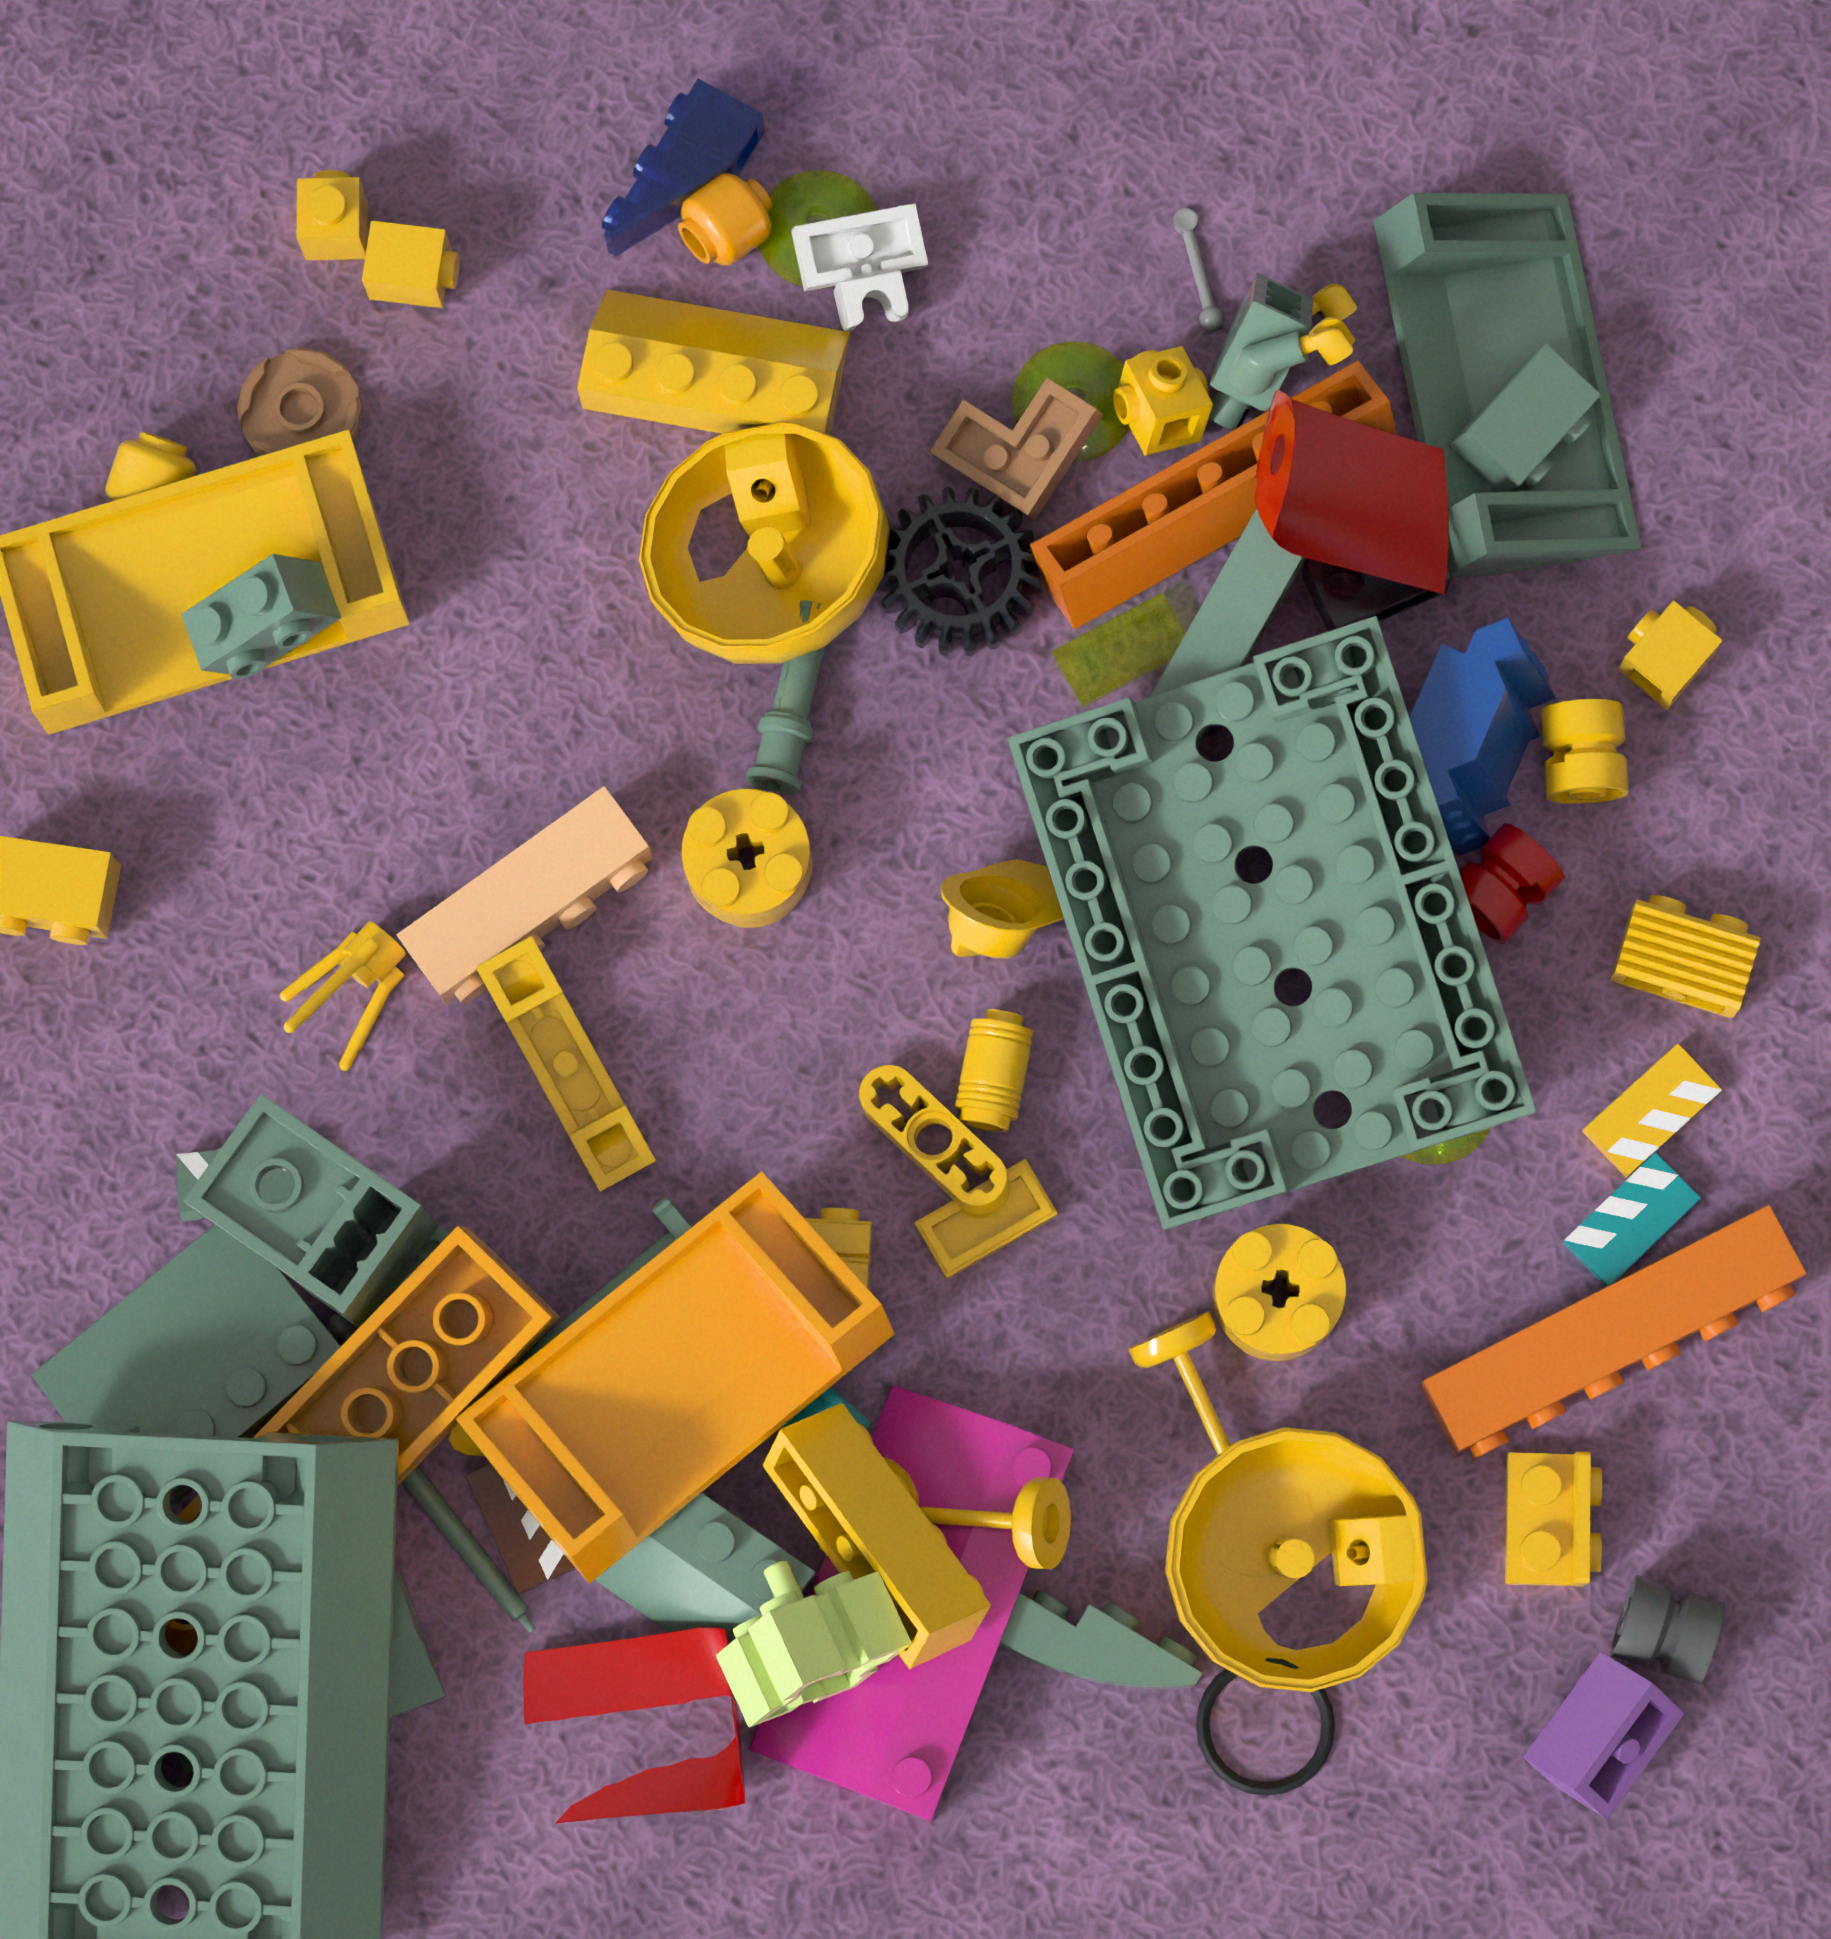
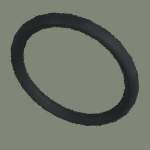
M1265 1659L1267 1662L1281 1664L1289 1668H1299L1284 1659ZM1225 1668L1215 1676L1206 1688L1198 1707L1196 1721L1198 1744L1206 1762L1215 1774L1231 1787L1248 1794L1270 1796L1284 1794L1301 1787L1317 1774L1326 1762L1333 1745L1335 1721L1333 1708L1325 1689L1310 1692L1320 1712L1321 1734L1315 1754L1306 1766L1296 1774L1283 1780L1271 1782L1253 1781L1238 1775L1227 1767L1217 1754L1211 1740L1210 1717L1215 1700L1222 1689L1238 1676Z

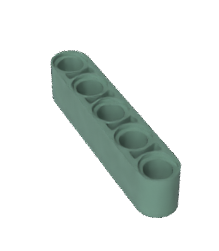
M1257 509L1151 696L1245 666L1306 560L1305 557L1291 554L1277 545L1267 532ZM1209 728L1205 729L1201 733L1198 740V747L1203 741Z

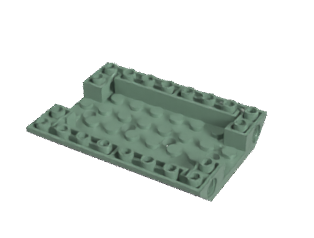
M1377 616L1253 656L1254 663L1136 702L1131 698H1126L1007 738L1163 1230L1265 1200L1537 1112ZM1211 726L1226 727L1231 731L1234 738L1232 752L1227 758L1218 762L1204 759L1198 750V740L1201 733ZM1251 847L1266 849L1273 860V869L1270 876L1257 884L1243 881L1237 872L1239 856L1243 851ZM1289 969L1305 971L1312 981L1310 997L1306 1002L1298 1006L1285 1005L1276 994L1277 979L1283 972ZM1329 1091L1343 1093L1349 1099L1352 1107L1349 1121L1337 1129L1324 1127L1319 1123L1315 1115L1317 1100L1321 1095Z
M28 1420L7 1421L0 1649V1939H383L399 1439L268 1432L258 1438L139 1433L140 1426ZM177 1485L190 1486L200 1495L202 1510L195 1521H183L172 1512L169 1500L171 1492ZM180 1618L187 1620L196 1629L198 1642L192 1653L180 1654L172 1650L168 1645L165 1631L172 1619ZM179 1752L191 1761L194 1774L188 1786H174L164 1778L161 1763L166 1753ZM174 1885L186 1893L189 1899V1911L185 1918L172 1919L161 1912L157 1903V1895L162 1886Z

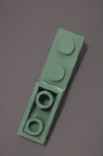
M1039 1590L1036 1591L1032 1600L1019 1592L999 1644L1025 1659L1057 1672L1092 1682L1127 1688L1171 1689L1194 1687L1202 1675V1672L1191 1666L1197 1657L1194 1653L1166 1636L1161 1638L1158 1645L1135 1632L1140 1621L1112 1603L1106 1602L1102 1611L1089 1604L1077 1626H1074L1066 1621L1071 1610Z

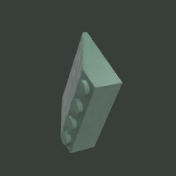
M213 1225L37 1369L31 1376L65 1422L140 1426L139 1433L253 1438L328 1361L342 1344L281 1270L217 1225ZM177 1485L170 1495V1508L191 1492L193 1488L187 1485Z

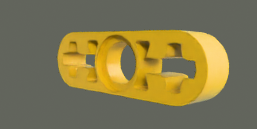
M883 1065L871 1070L864 1077L859 1089V1098L869 1121L961 1208L973 1214L991 1213L1002 1206L1008 1197L1010 1182L1001 1159L913 1076L901 1067ZM884 1085L887 1089L893 1090L898 1085L902 1086L899 1091L902 1102L914 1114L907 1124L904 1121L903 1115L892 1105L887 1103L880 1109L877 1108L880 1103L876 1093L877 1088ZM921 1105H924L926 1107L918 1111ZM931 1124H941L947 1127L953 1135L949 1148L938 1155L925 1154L916 1146L919 1132ZM905 1126L903 1132H900L898 1130L899 1128ZM966 1147H969L971 1149L970 1151L963 1154L964 1149ZM962 1154L966 1164L976 1174L983 1175L988 1170L992 1171L989 1178L993 1189L986 1194L983 1190L977 1188L970 1194L967 1193L969 1189L967 1178L955 1165ZM951 1168L948 1174H944L942 1172L944 1170Z

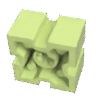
M784 1560L764 1570V1575L775 1598L760 1606L759 1609L762 1615L749 1619L735 1627L732 1631L736 1639L721 1650L716 1657L748 1727H752L789 1713L805 1703L811 1701L815 1703L857 1687L878 1670V1665L892 1660L910 1646L912 1642L879 1571L855 1580L850 1571L842 1572L814 1587L816 1595L804 1598L788 1562Z

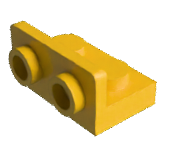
M1577 1451L1574 1454L1508 1452L1506 1454L1505 1584L1584 1587L1590 1583V1572H1600L1602 1539L1601 1533L1590 1532V1506H1601L1602 1470L1601 1467H1591L1590 1452Z

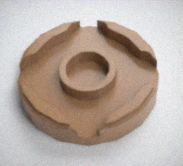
M301 347L284 350L285 354L276 355L272 359L268 357L257 364L242 384L237 406L239 422L244 437L258 456L348 429L353 441L359 434L363 415L359 387L344 364L323 351Z

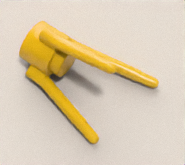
M368 921L357 934L352 931L335 950L282 990L280 998L288 1002L338 964L341 966L285 1022L284 1030L287 1033H293L350 977L366 988H369L376 980L379 984L339 1062V1067L342 1071L349 1070L359 1051H361L390 992L405 976L396 967L406 955L405 950L389 934L371 921Z

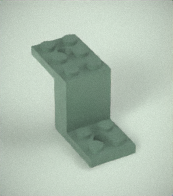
M261 1093L183 1200L192 1209L294 1279L315 1299L357 1328L383 1304L450 1234L433 1220L421 1204ZM277 1168L290 1171L295 1180V1188L290 1198L279 1204H270L263 1201L259 1192V1185L263 1176L270 1170Z

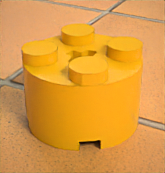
M757 789L731 790L710 799L690 816L682 841V862L693 896L708 913L721 921L737 927L755 928L779 921L798 904L806 892L812 876V855L808 835L802 820L780 795ZM751 847L753 853L758 855L755 857V868L743 870L741 862L736 861L740 858L739 850L742 848Z
M1289 1224L1266 1225L1241 1235L1224 1255L1213 1287L1214 1312L1227 1337L1246 1354L1258 1359L1277 1362L1297 1359L1319 1347L1328 1338L1337 1324L1346 1298L1344 1271L1333 1247L1313 1232ZM1274 1278L1286 1280V1290L1296 1292V1297H1289L1284 1308L1272 1306V1296L1262 1293L1261 1288H1270Z

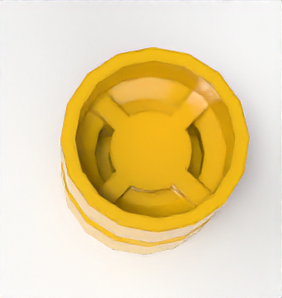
M1578 699L1563 701L1542 708L1540 712L1542 746L1553 753V756L1544 763L1546 799L1559 804L1608 802L1627 796L1629 793L1627 758L1616 750L1625 741L1623 705L1620 702L1607 699Z

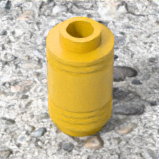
M988 1009L986 1010L985 1019L971 1020L970 1036L967 1040L959 1081L960 1085L958 1086L959 1092L957 1093L954 1107L960 1111L959 1121L964 1125L993 1132H1008L1010 1122L1018 1120L1019 1103L1022 1099L1021 1095L1023 1093L1031 1051L1030 1046L1032 1045L1031 1039L1034 1036L1033 1030L1022 1026L1023 1016L1013 1012Z

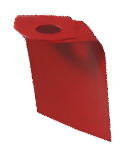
M1281 390L1274 391L1255 475L1257 488L1254 496L1259 516L1271 538L1279 547L1294 555L1444 595L1449 547V510L1444 449L1346 419L1291 399Z
M693 1628L586 1645L524 1652L523 1690L525 1725L574 1717L678 1705L693 1700L723 1695L731 1697L735 1738L717 1755L706 1758H689L673 1765L646 1769L618 1783L606 1785L571 1805L555 1824L627 1816L721 1810L745 1804L738 1703L716 1657L721 1650L729 1645L725 1629Z

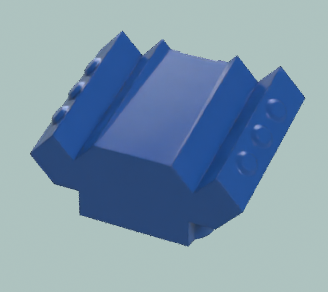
M1509 617L1475 630L1466 653L1441 643L1409 717L1449 842L1460 856L1480 849L1491 838L1483 815L1511 805L1507 797L1509 787L1529 741L1540 737L1529 709L1556 699L1543 663L1539 661L1535 651L1531 650L1528 641L1520 635Z

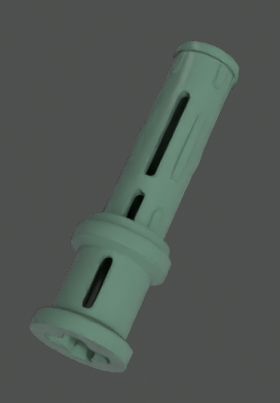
M800 601L799 607L800 617L802 614V622L808 620L812 601ZM825 647L783 662L772 711L765 712L763 717L759 719L757 729L762 734L758 755L754 767L748 768L745 776L746 782L759 789L787 795L799 794L802 781L797 777L804 746L805 744H810L814 737L813 725L808 721V715Z

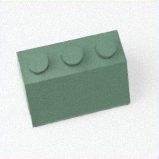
M701 1492L595 1580L669 1632L693 1628H720L726 1630L728 1644L736 1639L732 1630L743 1622L762 1615L759 1609L760 1606L775 1598L764 1575V1570L767 1567L780 1561H787L803 1596L806 1595L818 1575L814 1570Z

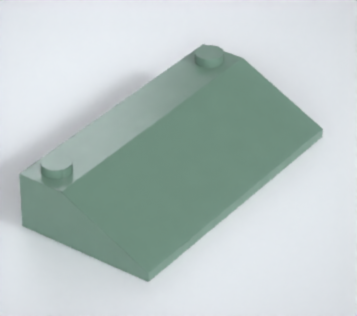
M1412 193L1373 220L1418 442L1444 449L1449 510L1447 569L1451 577L1494 576L1640 550V538L1568 195ZM1547 343L1601 394L1587 410L1595 419L1571 445L1568 446L1562 440L1558 442L1547 455L1554 462V465L1529 491L1522 485H1519L1511 492H1498L1459 456L1449 444L1532 353Z

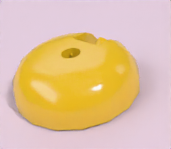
M782 421L722 433L705 442L672 470L645 514L639 562L651 602L686 642L735 664H781L825 647L862 615L884 576L889 525L873 475L840 439L800 423ZM732 493L739 521L750 537L747 549L725 576L699 582L688 550L699 513L703 508ZM800 601H812L808 620L802 622V614L800 617L799 607Z
M1281 1427L1233 1442L1194 1474L1170 1519L1165 1573L1180 1622L1213 1662L1259 1687L1313 1692L1361 1677L1401 1643L1424 1599L1428 1578L1422 1518L1414 1497L1380 1456L1335 1432ZM1276 1489L1308 1492L1315 1516L1311 1540L1309 1544L1291 1537H1282L1275 1540L1268 1549L1267 1560L1269 1566L1277 1574L1261 1578L1237 1575L1220 1564L1222 1536L1234 1513L1254 1496ZM1330 1553L1332 1554L1335 1585H1375L1363 1618L1334 1643L1300 1650L1279 1646L1265 1632L1258 1616L1261 1610L1301 1577L1306 1576L1314 1566ZM1266 1658L1284 1659L1299 1668H1289L1265 1660Z

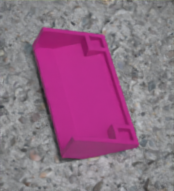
M894 1385L891 1387L871 1438L873 1445L882 1457L894 1460L910 1474L919 1494V1507L1013 1513L1016 1498L1023 1485L1034 1477L1058 1478L1062 1482L1067 1467L1069 1468L1074 1455V1449L1013 1425ZM934 1524L941 1530L948 1547L967 1573L975 1577L980 1583L986 1599L991 1604L971 1641L912 1669L907 1667L898 1654L892 1660L878 1665V1670L857 1687L815 1703L813 1701L805 1703L789 1713L760 1723L749 1750L932 1822L937 1811L939 1799L1029 1568L1017 1555L1013 1543L1012 1529ZM827 1555L824 1558L810 1596L816 1595L814 1590L816 1585L832 1576L840 1574Z

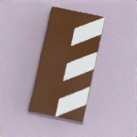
M492 1464L465 1475L519 1595L576 1569Z

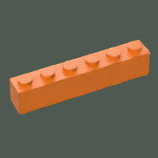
M1359 361L1350 364L1291 398L1346 419L1398 435L1389 399ZM1269 411L1030 544L1045 589L1074 630L1242 535L1257 509L1254 500L1257 488L1255 475Z
M1767 1205L1423 1380L1419 1388L1454 1455L1456 1456L1470 1449L1474 1459H1477L1508 1443L1509 1439L1504 1431L1527 1419L1532 1430L1567 1413L1562 1403L1563 1400L1585 1390L1589 1400H1593L1625 1383L1619 1373L1620 1371L1640 1361L1643 1362L1647 1371H1650L1682 1354L1677 1342L1697 1332H1700L1705 1342L1739 1325L1734 1313L1756 1302L1763 1313L1793 1298L1797 1294L1791 1284L1800 1280L1807 1273L1770 1205Z

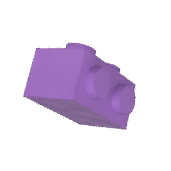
M1599 1652L1586 1672L1578 1679L1575 1687L1548 1724L1540 1731L1537 1739L1523 1758L1558 1789L1608 1820L1685 1713L1652 1682L1604 1653Z

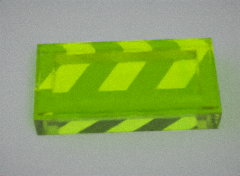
M1160 593L1053 650L1052 656L1081 708H1084L1169 663L1186 633L1163 593Z

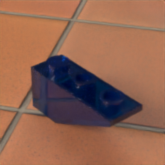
M698 78L688 95L682 92L679 93L668 109L664 120V125L668 128L657 147L649 144L641 153L633 171V177L637 180L626 198L617 196L605 214L602 229L606 230L604 237L608 252L618 256L680 218L683 201L720 174L727 172L739 177L765 133L762 112Z

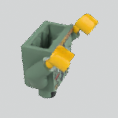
M1257 272L1212 367L1210 385L1218 391L1212 401L1213 406L1209 418L1223 427L1235 430L1243 425L1252 406L1261 411H1268L1272 403L1274 391L1280 389L1290 367L1307 362L1309 353L1317 349L1328 365L1337 364L1351 355L1353 352L1352 344L1355 342V338L1342 320L1354 313L1357 305L1345 287L1340 284L1331 283L1320 289L1310 298ZM1320 311L1325 319L1310 331L1312 315Z

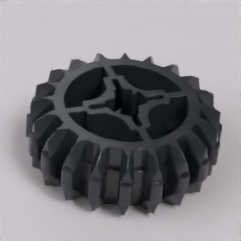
M947 486L942 491L943 505L935 507L932 499L927 494H922L918 497L920 516H916L911 510L901 508L898 511V520L905 531L889 527L888 546L893 549H887L885 563L887 571H884V576L876 590L890 592L881 600V608L885 614L903 610L895 621V629L900 634L908 632L916 623L919 624L915 635L916 646L924 648L930 642L932 635L936 634L940 636V655H949L952 649V639H963L965 655L973 656L976 649L974 637L983 634L985 643L990 649L998 648L1000 640L995 627L1000 625L1005 632L1015 636L1020 632V623L1012 611L1023 616H1032L1035 612V603L1025 594L1041 593L1043 589V579L1035 574H1031V572L1039 570L1032 551H1027L1031 549L1030 544L1037 541V536L1034 530L1016 532L1023 521V515L1019 510L1010 511L1002 518L999 517L1003 500L998 495L990 498L984 508L978 506L979 491L972 487L966 493V503H955V493L951 487ZM950 527L977 529L986 533L997 542L991 545L986 540L977 544H967L959 540ZM931 536L938 557L932 565L921 571V578L908 583L906 571L911 555L925 538ZM948 550L954 561L962 560L963 567L967 562L972 564L969 567L970 593L964 581H955V574L951 579L946 578L949 575ZM1009 559L1012 572L1008 585L1002 595L992 605L987 607L980 584L986 576L996 571L997 564ZM942 597L953 598L961 604L966 614L969 613V615H946L929 608L921 600L928 598L931 602Z

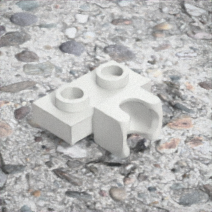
M915 203L795 226L791 230L804 292L835 286L833 292L841 327L845 332L853 331L863 321L862 301L864 298L878 300L884 309L886 318L891 322H899L907 318L909 307L901 273L923 269L928 265Z

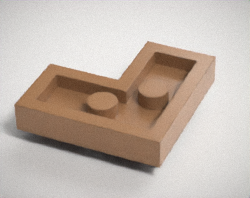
M1046 378L1013 430L963 399L929 452L994 495H998L1002 500L1033 520H1036L1104 414L1049 378Z

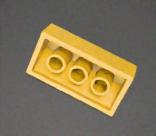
M607 289L589 329L577 390L583 409L682 427L727 433L783 421L800 423L831 435L851 334L841 330Z

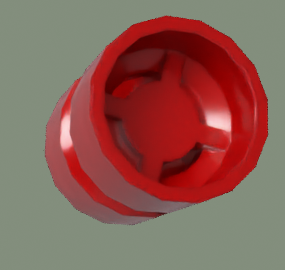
M1504 823L1481 847L1479 852L1482 861L1480 864L1467 862L1459 871L1477 928L1489 939L1503 945L1528 919L1529 915L1526 906L1528 904L1541 905L1565 879L1563 870L1553 857L1532 837L1509 823Z

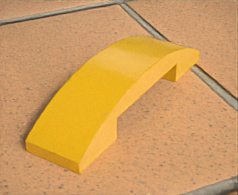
M531 936L476 966L477 971L598 1190L601 1192L655 1162L656 1160L533 937Z

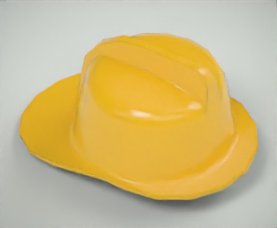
M1018 859L998 862L971 872L949 876L940 887L942 898L949 906L948 922L950 933L952 934L951 949L960 958L976 955L992 958H1011L1017 956L1023 951L1038 928L1064 919L1048 866Z

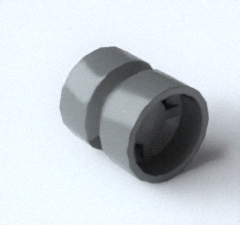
M1635 1575L1623 1603L1612 1640L1610 1656L1648 1666L1658 1658L1661 1659L1665 1674L1701 1684L1710 1666L1724 1619L1725 1603L1691 1592L1677 1601L1673 1599L1670 1587L1665 1586L1664 1583Z

